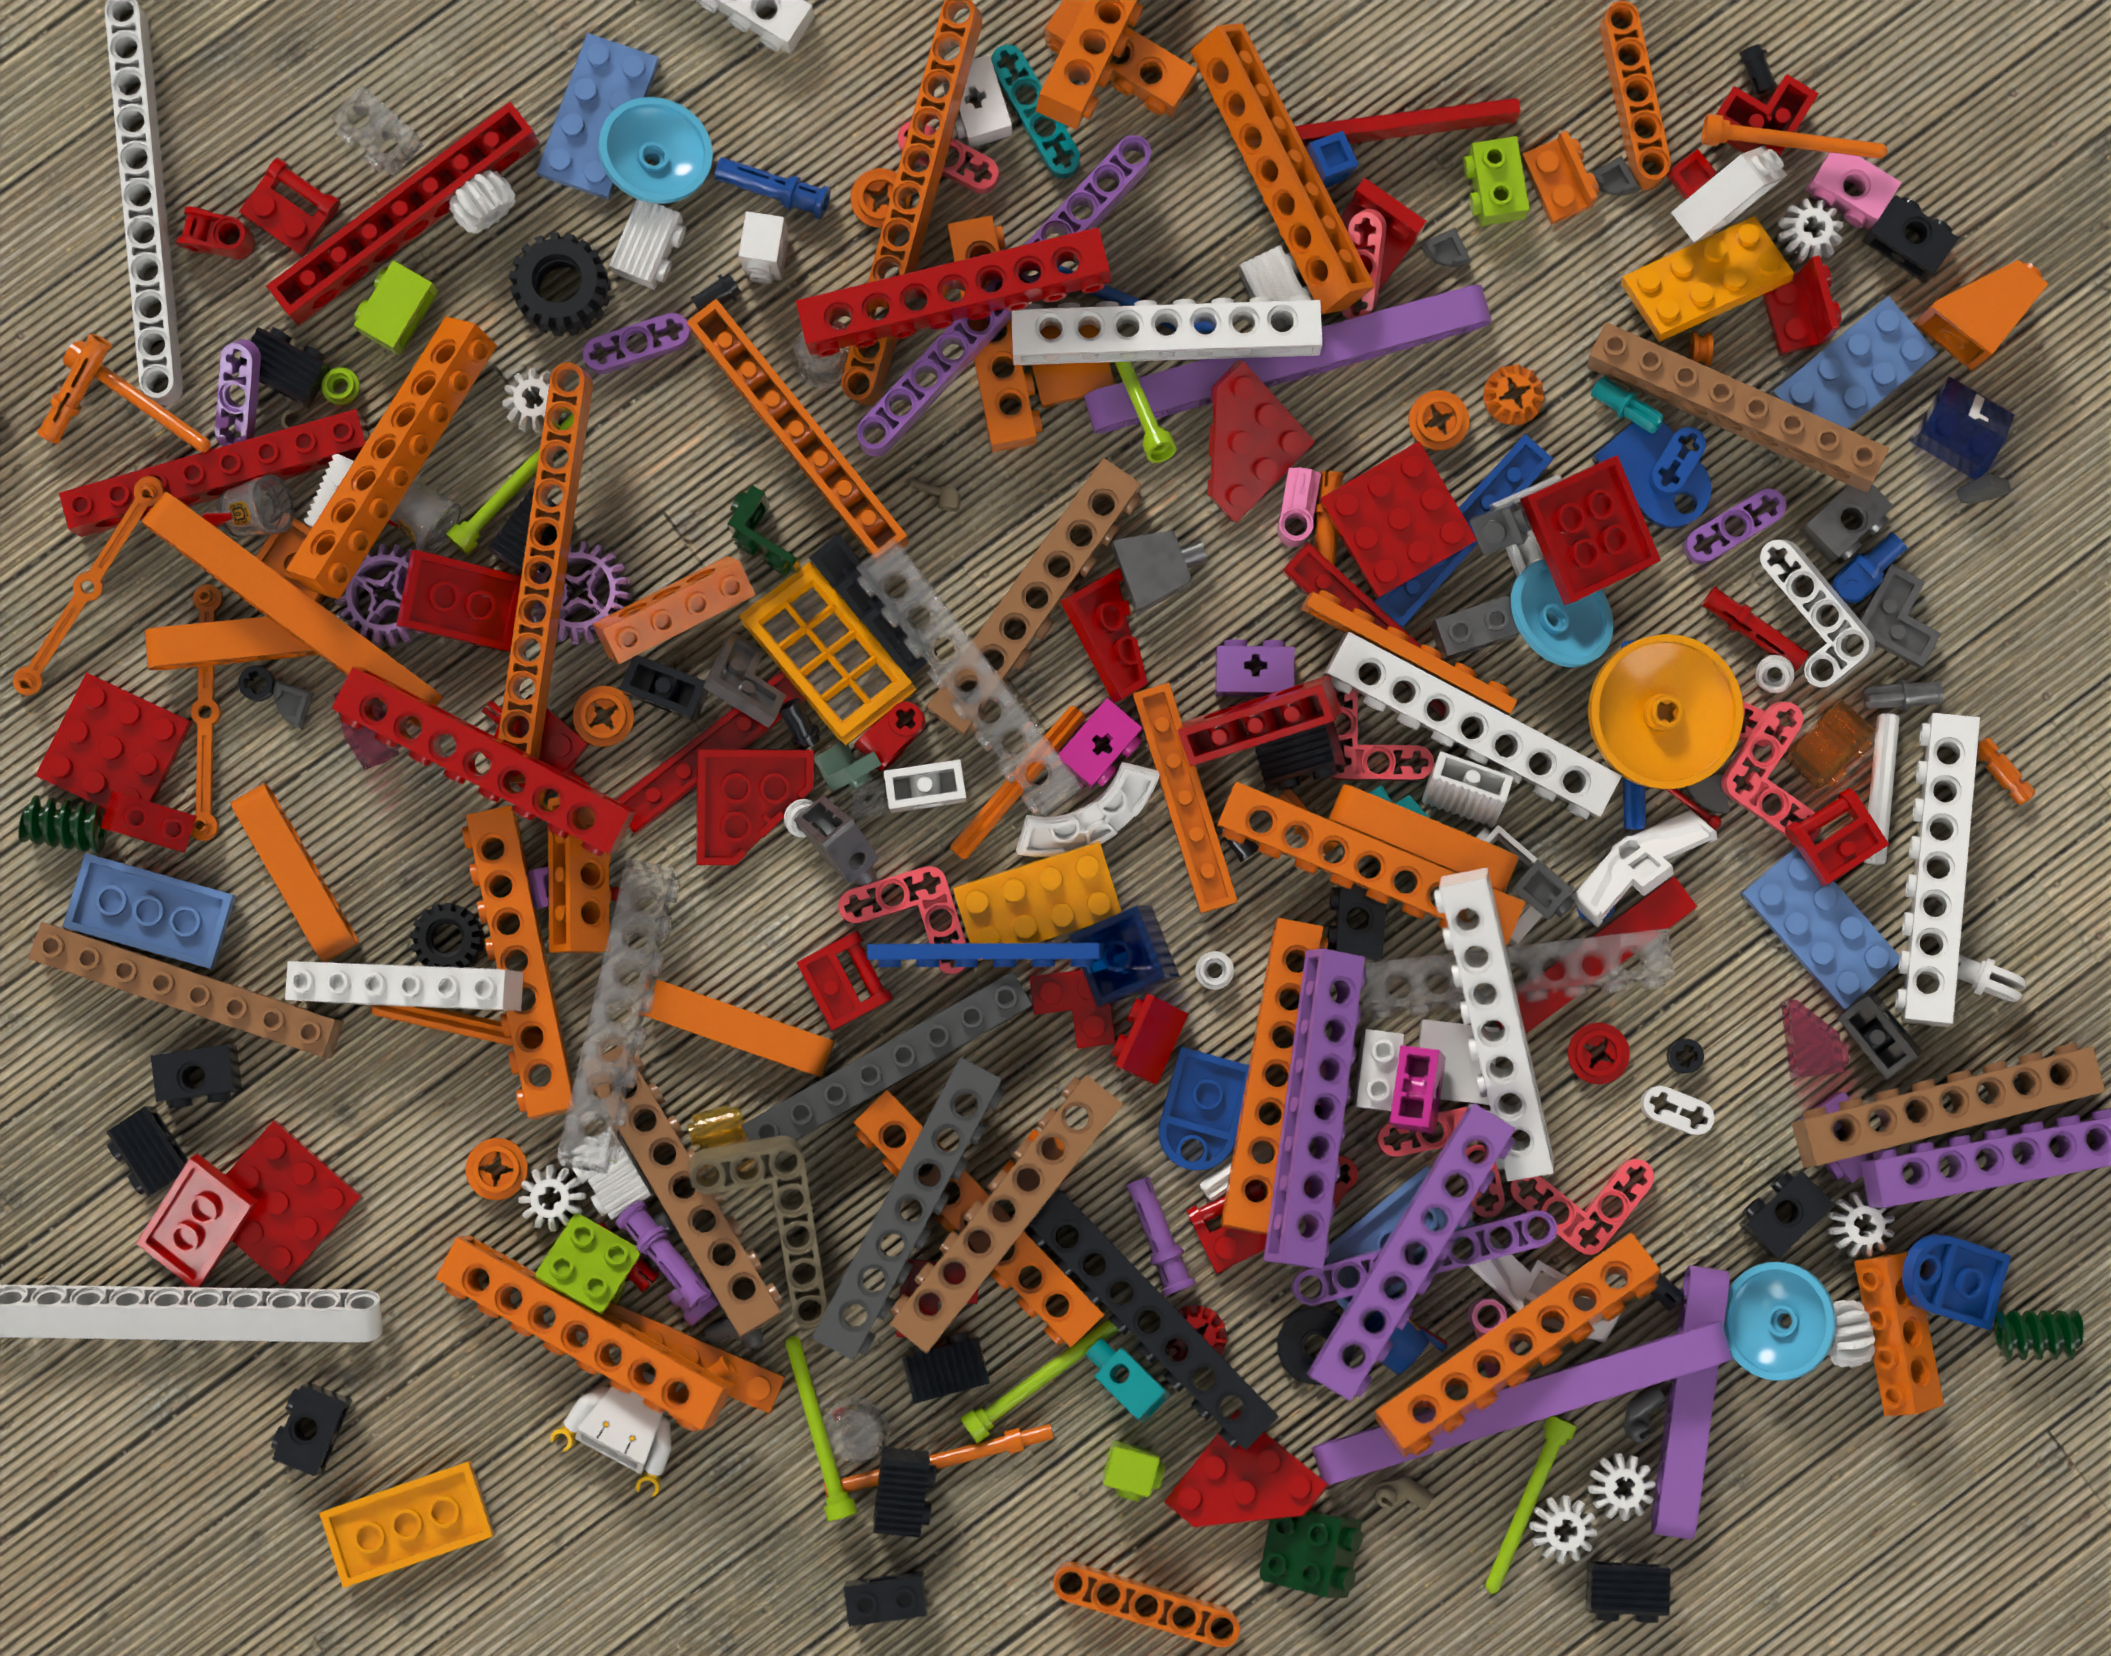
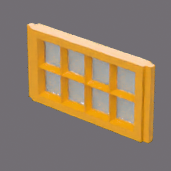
M808 562L799 569L797 574L791 575L738 616L745 628L845 746L879 721L893 706L903 702L917 690L911 680L811 562Z

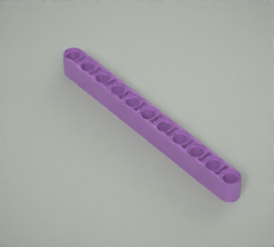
M1137 135L1127 136L1121 140L1026 244L1046 240L1048 236L1054 233L1067 235L1096 228L1148 171L1151 148L1147 140ZM1128 151H1137L1141 153L1144 159L1140 163L1130 164L1123 156ZM1110 178L1118 184V187L1114 191L1105 192L1097 184L1102 179ZM1078 206H1086L1093 214L1088 219L1081 220L1074 217L1072 211ZM1037 273L1032 276L1023 274L1020 279L1025 283H1033L1039 279L1040 274ZM991 280L983 290L986 292H996L1002 287L1003 283L999 280ZM1006 308L992 311L991 315L985 318L990 323L988 328L980 332L974 331L968 326L970 322L968 318L953 321V324L935 340L861 420L857 428V436L863 452L874 457L886 454L1012 319V311H1007ZM951 344L958 345L964 350L962 356L954 360L946 358L942 351ZM930 372L936 375L938 380L932 387L925 388L916 382L918 376L922 373ZM898 400H905L912 406L910 412L903 416L893 414L890 408ZM872 428H880L886 435L882 442L870 444L864 439L866 432Z
M1471 285L1323 326L1322 348L1319 356L1204 359L1139 377L1138 379L1157 419L1211 404V386L1237 360L1244 361L1268 388L1477 330L1491 324L1492 319L1482 285ZM1123 382L1091 391L1084 396L1095 434L1106 433L1140 423Z
M1715 1321L1527 1379L1513 1389L1508 1385L1496 1393L1499 1398L1492 1405L1482 1411H1479L1476 1407L1464 1416L1467 1419L1464 1424L1449 1434L1445 1430L1432 1438L1434 1444L1418 1456L1410 1453L1403 1458L1380 1425L1313 1446L1311 1449L1320 1477L1330 1485L1732 1360L1733 1356L1721 1321ZM1427 1410L1413 1416L1420 1423H1429L1436 1415L1432 1410Z

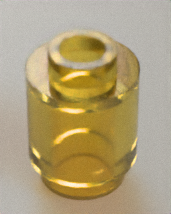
M728 1104L693 1114V1123L687 1124L692 1145H700L701 1150L739 1142L740 1137L747 1136L741 1127L745 1122L739 1106L730 1108Z

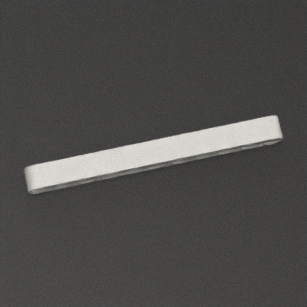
M108 0L105 5V21L139 384L141 390L148 397L160 405L168 406L180 399L183 392L149 20L146 12L136 0ZM134 10L132 18L128 21L120 22V16L123 12ZM137 46V52L134 56L128 59L123 58V53L127 48ZM141 83V87L136 94L126 95L127 89L131 84ZM144 119L142 129L137 132H130V126L135 120ZM148 156L147 163L143 168L133 169V164L138 157ZM151 193L149 203L144 206L136 205L140 195ZM149 229L155 230L154 237L150 242L140 243L142 233ZM158 266L156 277L152 280L144 281L145 271L149 267ZM161 303L162 308L159 315L154 318H147L149 307L153 304ZM164 340V350L158 355H151L152 345L156 341ZM168 377L169 383L167 388L163 392L155 393L154 385L156 381L160 378Z
M0 1285V1337L370 1342L376 1340L383 1333L380 1296L371 1290Z

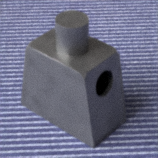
M1174 531L1123 538L1112 543V549L1118 566L1121 569L1122 577L1136 615L1147 611L1191 586L1192 579L1188 568L1208 561L1201 540L1179 546Z
M824 795L793 819L827 864L848 883L854 881L860 887L869 884L875 878L876 872L872 865L878 860L877 854L855 822Z

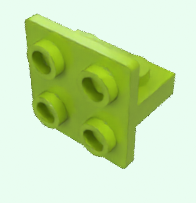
M578 1213L574 1214L537 1269L535 1278L596 1314L602 1315L611 1301L616 1304L625 1289L626 1277L641 1256V1253H639L635 1245Z

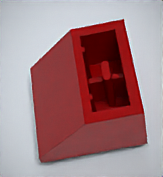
M1148 993L1143 1001L1136 998L1126 1021L1133 1023L1128 1036L1119 1035L1110 1055L1117 1059L1114 1067L1156 1086L1189 1014Z

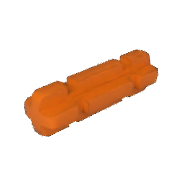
M1988 737L1984 738L1978 743L1977 758L1979 761L1986 762L1985 768L2004 790H2010L2008 795L2016 804L2021 805L2029 801L2035 794L2034 788L2027 780L2025 782L2021 780L2022 774L2004 753L1999 754L1997 752L1999 747L1993 740Z

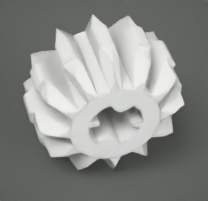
M488 170L481 175L476 174L473 179L466 181L461 188L457 189L456 194L450 199L449 209L454 214L453 217L457 223L463 226L467 232L480 233L483 229H489L493 224L499 223L500 219L508 214L509 209L514 206L515 193L511 190V185L504 177L502 178L498 172Z
M1808 198L1803 199L1799 207L1795 205L1789 206L1786 210L1788 217H1782L1778 222V226L1784 231L1777 236V241L1789 243L1784 250V255L1791 254L1793 250L1798 253L1796 257L1797 263H1802L1807 255L1809 259L1818 255L1820 258L1821 255L1830 258L1834 254L1833 246H1839L1843 239L1836 233L1843 228V222L1832 221L1833 216L1837 213L1836 208H1831L1828 212H1825L1823 210V200H1818L1814 207H1812ZM1806 226H1808L1809 231H1816L1817 234L1814 238L1811 232H1804Z
M530 368L528 372L529 379L524 380L522 375L517 373L514 378L519 385L517 387L506 385L505 391L512 397L503 400L502 405L505 409L511 410L507 418L511 423L519 421V429L522 432H526L532 425L537 435L542 434V424L544 423L551 377L549 371L542 373L538 379L537 371L534 368ZM539 394L543 403L539 407L534 404L535 408L532 409L528 400L532 396L534 399H537L536 395ZM566 412L563 413L560 416V418H565Z
M547 1165L546 1178L540 1170L535 1169L532 1171V1177L536 1181V1185L529 1181L522 1182L521 1186L525 1190L530 1191L531 1194L530 1196L519 1197L518 1202L521 1204L531 1203L532 1207L525 1210L523 1216L524 1218H530L537 1213L538 1216L534 1223L535 1228H542L548 1218L550 1231H557L559 1219L565 1226L570 1221L571 1217L568 1211L573 1214L583 1213V1209L573 1203L574 1200L586 1199V1193L573 1192V1189L581 1184L578 1178L572 1179L568 1183L566 1182L570 1175L569 1168H563L558 1177H556L555 1166ZM551 1187L556 1188L554 1193H560L561 1201L554 1203V1209L549 1208L551 1203H544L543 1199L545 1194L550 1193Z
M1851 1192L1849 1194V1203L1843 1199L1836 1201V1205L1841 1213H1828V1218L1836 1220L1837 1226L1829 1227L1827 1232L1830 1235H1841L1834 1243L1837 1249H1842L1848 1245V1256L1856 1257L1861 1250L1865 1258H1870L1873 1256V1246L1879 1251H1884L1887 1248L1881 1237H1894V1232L1885 1229V1224L1895 1221L1893 1215L1882 1216L1887 1207L1869 1208L1867 1194L1861 1200L1858 1192ZM1855 1219H1862L1864 1223L1868 1224L1867 1230L1859 1231V1228L1854 1226Z
M1855 1300L1833 1302L1836 1314V1333L1828 1353L1834 1365H1839L1840 1367L1849 1366L1850 1368L1870 1362L1875 1353L1874 1342L1876 1339L1872 1331L1873 1326L1869 1321V1314L1865 1311L1864 1306Z
M1614 1453V1466L1606 1458H1601L1599 1462L1605 1471L1602 1474L1596 1470L1590 1471V1476L1599 1480V1484H1591L1587 1487L1589 1493L1600 1494L1593 1501L1594 1507L1599 1509L1607 1505L1605 1516L1610 1519L1619 1510L1620 1518L1623 1521H1628L1630 1517L1629 1508H1632L1638 1516L1643 1515V1508L1638 1503L1643 1500L1646 1503L1652 1504L1654 1500L1650 1495L1644 1493V1489L1656 1487L1655 1481L1649 1479L1642 1480L1649 1474L1650 1468L1647 1465L1637 1468L1638 1457L1631 1455L1626 1463H1624L1623 1455L1621 1453ZM1619 1478L1625 1482L1629 1480L1625 1485L1628 1491L1625 1495L1619 1492L1614 1494V1491L1618 1488L1615 1481Z
M1562 1495L1559 1507L1552 1497L1547 1498L1546 1504L1549 1508L1547 1513L1539 1507H1536L1534 1510L1535 1514L1542 1518V1522L1533 1521L1529 1523L1531 1530L1542 1532L1532 1538L1533 1545L1541 1546L1545 1544L1541 1552L1545 1558H1549L1556 1551V1561L1561 1564L1566 1560L1567 1551L1574 1561L1580 1560V1554L1577 1550L1579 1546L1586 1551H1591L1592 1549L1591 1544L1584 1540L1585 1536H1597L1596 1529L1585 1527V1525L1595 1519L1594 1514L1588 1512L1581 1515L1585 1503L1578 1500L1571 1507V1500L1567 1495ZM1563 1520H1566L1565 1522L1572 1529L1571 1532H1565L1563 1538L1560 1539L1561 1536L1554 1529L1555 1526H1562Z

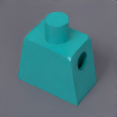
M1102 1338L1085 1354L1100 1369L1094 1377L1139 1421L1145 1423L1172 1395L1129 1352L1123 1348L1115 1352ZM1121 1368H1125L1129 1372V1377L1124 1383H1121L1116 1378V1374Z

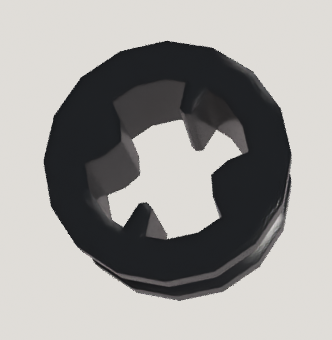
M250 666L241 672L238 678V687L245 697L255 702H263L273 696L275 677L270 671L261 666ZM256 674L267 681L266 687L261 686L260 688L263 691L258 694L254 689L248 688L249 680L254 681L252 676Z
M1677 1040L1667 1050V1062L1675 1072L1681 1074L1693 1073L1702 1066L1704 1051L1701 1045L1694 1040ZM1684 1045L1691 1048L1689 1053H1695L1694 1061H1689L1686 1067L1680 1065L1682 1060H1676V1052L1683 1051Z

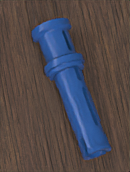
M723 156L718 161L714 179L717 181L729 183L739 188L781 201V205L786 209L791 210L795 207L813 213L814 218L819 220L823 218L831 195V188L824 185L822 188L801 182V178L795 175L787 179L735 162Z

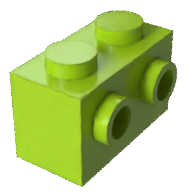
M1517 136L1472 143L1467 153L1468 156L1463 157L1466 179L1472 178L1474 192L1469 194L1472 215H1478L1480 226L1525 220L1530 208Z
M392 260L388 268L384 267L378 273L374 282L376 289L370 299L363 300L358 306L354 315L356 320L354 326L365 337L400 356L439 291L431 281Z
M1112 1439L1102 1476L1103 1485L1116 1488L1117 1496L1140 1501L1141 1495L1150 1498L1152 1488L1160 1489L1165 1467L1162 1462H1159L1160 1458L1157 1451Z

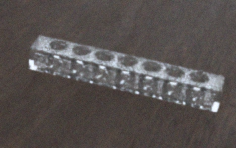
M891 540L856 567L861 573L857 580L870 597L877 594L885 605L881 609L884 617L893 628H896L898 625L901 626L908 636L904 643L917 659L922 656L932 667L927 672L932 681L940 690L947 687L955 698L951 702L954 710L963 721L970 718L978 728L974 736L987 752L992 749L1002 760L997 765L1010 783L1017 780L1025 791L1021 798L1033 814L1040 811L1045 817L1083 788V785L898 540ZM901 576L907 583V591L902 597L896 599L889 594L888 583L893 577ZM918 607L926 608L931 616L929 625L921 630L915 628L911 622V614ZM941 638L949 639L954 645V653L946 661L940 660L934 652V646ZM964 669L974 671L978 678L977 686L970 692L962 690L957 682L959 673ZM987 700L997 702L1001 708L1000 718L996 722H987L981 715V707ZM1010 731L1019 732L1024 738L1025 745L1019 753H1011L1005 748L1004 738ZM1034 762L1042 763L1048 770V778L1043 784H1034L1028 778V767Z
M627 858L557 1155L561 1166L608 1174L610 1164L616 1165L618 1161L621 1142L616 1140L619 1126L626 1125L629 1113V1103L624 1101L627 1088L633 1089L636 1083L638 1065H633L636 1050L642 1051L645 1044L647 1029L642 1027L644 1014H651L653 1009L655 991L650 990L653 976L659 977L662 970L664 955L659 953L661 940H668L670 935L672 917L667 916L670 902H677L680 891V880H675V873L671 866ZM650 898L657 901L655 908L649 912H641L637 909L638 904L644 899ZM636 935H644L649 938L647 944L640 949H633L628 946L629 941ZM633 971L640 974L638 982L632 986H624L620 983L621 977L627 972ZM625 1008L632 1012L630 1018L624 1023H615L611 1020L613 1013L618 1009ZM610 1046H619L623 1049L622 1055L614 1061L603 1059L604 1051ZM610 1083L614 1086V1091L608 1098L599 1099L594 1096V1091L598 1085ZM602 1121L605 1123V1129L602 1134L596 1137H590L585 1134V1129L589 1123Z
M1668 929L1506 947L1510 966L1521 968L1525 974L1524 983L1515 985L1517 996H1525L1526 1002L1548 1000L1549 993L1563 991L1565 998L1588 995L1587 989L1603 987V993L1622 992L1627 990L1626 984L1642 983V989L1666 986L1665 980L1671 979L1674 976ZM1486 950L1467 952L1473 959H1482L1488 954ZM1455 953L1364 963L1366 980L1360 991L1362 1014L1371 1013V1019L1378 1020L1394 1017V1011L1409 1009L1410 1015L1433 1013L1432 1006L1448 1005L1449 1011L1461 1010L1460 1001H1465L1463 987L1456 988L1452 975L1451 965L1457 964ZM1625 953L1637 955L1641 962L1640 970L1636 972L1625 970L1621 964V956ZM1587 957L1598 959L1602 965V973L1594 977L1587 975L1582 969L1583 959ZM1547 962H1557L1560 964L1564 971L1563 978L1558 981L1546 978L1543 973L1544 964ZM1432 975L1443 976L1448 982V990L1442 994L1432 993L1427 987V979ZM1395 979L1404 980L1409 985L1410 993L1402 999L1394 998L1388 991V984ZM1487 983L1483 989L1476 991L1480 995L1489 996L1495 993L1496 989Z

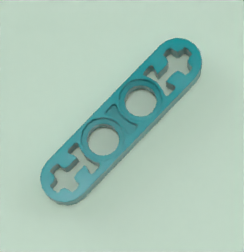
M1005 44L999 46L994 50L991 61L1003 93L1048 171L1059 179H1067L1074 176L1080 168V153L1064 124L1036 112L1042 85L1022 51L1014 45ZM1004 56L1009 60L1016 59L1014 69L1019 78L1014 82L1008 68H999L1002 65L1001 58ZM1025 86L1033 88L1037 93L1036 100L1029 105L1019 103L1015 97L1016 92ZM1043 118L1049 119L1055 124L1056 130L1051 136L1041 137L1034 130L1036 122ZM1061 137L1064 139V141H1059V148L1064 156H1069L1070 154L1073 156L1070 159V167L1065 168L1063 164H1054L1057 161V153L1052 145Z

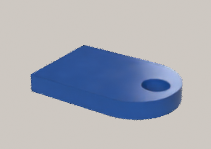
M1664 421L1655 433H1649L1633 422L1600 450L1592 460L1597 464L1618 455L1641 513L1650 523L1667 529L1680 528L1692 523L1704 512L1710 500L1711 482L1706 469L1698 461L1687 481L1677 493L1671 496L1657 494L1649 484V475L1675 433ZM1678 439V442L1682 444V448L1677 456L1683 459L1690 450ZM1672 464L1665 473L1658 472L1663 477L1662 485L1667 486L1671 482L1677 483L1672 478L1678 468L1676 465ZM1680 494L1690 496L1694 501L1693 512L1689 514L1680 513L1674 504L1676 496Z
M1180 1046L1158 1127L1161 1147L1172 1162L1189 1170H1206L1220 1164L1229 1155L1236 1139L1249 1065ZM1188 1139H1196L1203 1146V1154L1197 1161L1189 1162L1181 1155V1146Z
M1936 1233L1929 1234L1919 1239L1906 1256L1902 1272L1903 1287L1908 1299L1917 1308L1991 1331L2011 1255L1955 1237ZM1926 1260L1928 1270L1926 1275L1921 1278L1920 1267Z

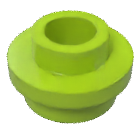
M337 367L325 374L321 382V390L324 397L330 403L344 406L352 403L357 398L360 392V382L356 374L350 369ZM341 381L347 382V390L344 393H336L335 387L337 383Z

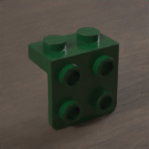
M751 485L747 493L742 490L730 508L734 514L727 523L732 533L731 538L735 541L734 544L752 556L758 551L765 556L764 558L768 561L766 563L768 566L784 576L789 571L797 574L801 567L795 556L754 532L770 507L765 492Z
M1309 1511L1306 1516L1270 1519L1261 1562L1260 1578L1265 1582L1324 1598H1348L1349 1591L1355 1582V1571L1353 1568L1356 1552L1360 1549L1363 1540L1361 1531L1362 1520L1349 1516H1329L1314 1511Z

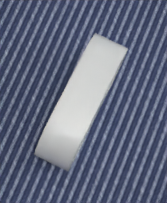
M1664 1086L1650 1087L1641 1097L1640 1105L1645 1116L1686 1134H1705L1714 1124V1113L1707 1103ZM1660 1093L1665 1094L1664 1101L1675 1106L1674 1111L1660 1110L1658 1114L1654 1113L1655 1106L1649 1103L1650 1098L1659 1097ZM1699 1107L1701 1109L1700 1116L1705 1118L1704 1123L1696 1124L1693 1129L1690 1127L1691 1120L1680 1115L1682 1109L1695 1111Z

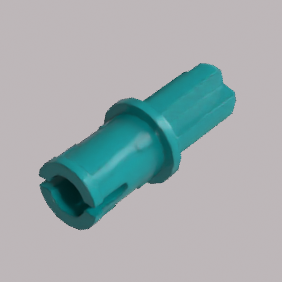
M1605 375L1597 381L1592 389L1591 397L1596 398L1616 411L1617 417L1620 419L1626 417L1649 433H1655L1664 421L1662 413L1637 398V392L1632 391L1630 393Z

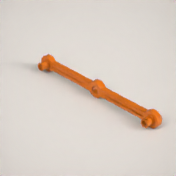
M145 476L135 484V499L90 570L80 573L75 578L73 583L75 594L29 666L21 667L14 674L13 686L20 694L33 695L42 688V672L86 603L97 599L102 594L104 589L102 578L148 506L155 505L164 494V486L158 478ZM84 581H91L94 585V591L86 592L82 587V583Z
M201 585L193 594V603L200 610L199 623L216 622V611L223 604L221 591L213 585ZM215 666L198 667V700L194 702L190 711L191 718L197 723L195 814L197 817L191 835L195 839L204 842L215 838L219 831L218 820L212 815L214 725L219 722L222 715L221 707L214 701ZM206 706L210 707L212 711L210 717L202 718L200 716L201 709Z

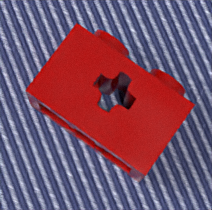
M112 791L100 828L185 853L197 816Z

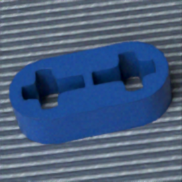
M1684 427L1679 429L1669 440L1649 475V484L1657 494L1671 496L1677 493L1685 484L1706 448V439L1702 432L1693 427ZM1687 437H1691L1694 440L1692 446L1696 449V452L1690 450L1683 459L1679 458L1677 455L1682 448V444L1678 442V439L1684 441ZM1672 464L1676 465L1678 468L1672 478L1677 483L1671 482L1667 486L1662 485L1663 477L1658 472L1665 473Z

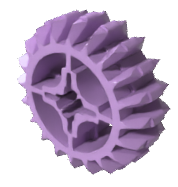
M586 541L580 542L578 552H575L573 545L570 543L567 568L577 564H589L595 567L591 571L587 570L584 574L577 577L566 573L557 632V640L561 642L571 632L572 644L579 645L581 634L583 633L587 642L593 644L595 642L593 634L595 629L592 623L624 608V606L619 605L620 601L628 602L632 600L630 593L620 591V589L631 585L629 578H618L624 573L626 568L622 563L612 566L616 559L612 552L607 553L601 559L603 547L599 544H596L589 554V546ZM548 564L543 565L545 568L543 573L539 571L536 573L540 584L548 582L551 578L552 570ZM604 574L607 575L610 585L609 599L605 607L596 599V589L601 584L599 580ZM566 582L580 589L588 586L584 590L593 604H590L585 599L582 600L576 597ZM542 602L533 606V609L542 608L533 616L537 622L542 621L546 615V607ZM581 609L590 610L597 615L584 622H569L565 620L568 615L573 616L574 613Z
M384 544L378 545L377 556L370 549L365 557L366 560L362 562L345 589L346 595H342L339 600L335 599L337 605L348 606L340 611L339 617L342 620L351 619L348 626L355 631L360 629L359 634L367 640L373 635L372 641L377 647H381L385 636L390 647H397L398 635L401 636L405 643L412 642V637L409 633L411 629L396 626L397 622L389 625H378L381 619L386 620L390 613L400 609L398 602L382 599L380 594L373 589L377 588L382 592L384 590L386 592L391 591L401 601L405 585L404 579L407 575L412 549H409L403 555L402 547L397 544L392 547L390 555ZM396 567L394 572L390 571L381 580H373L368 577L378 569ZM361 588L371 595V603L368 608L370 614L367 619L363 616L359 606ZM415 631L419 635L424 634L423 632Z

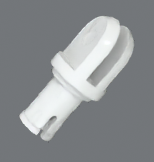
M1959 955L1957 978L1972 984L1973 993L1981 996L1983 992L2010 1002H2017L2023 997L2020 992L2013 989H2026V982L2021 976L1995 966V960L1990 958L1979 963Z

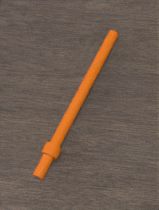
M1046 1424L1020 1431V1428L1004 1431L1005 1436L929 1455L930 1465H936V1470L1006 1451H1009V1454L1025 1451V1446L1054 1439L1051 1424ZM879 1469L840 1479L843 1491L851 1493L877 1486ZM824 1483V1489H825L826 1496L829 1497V1496H828V1493H827V1489H826L825 1483Z

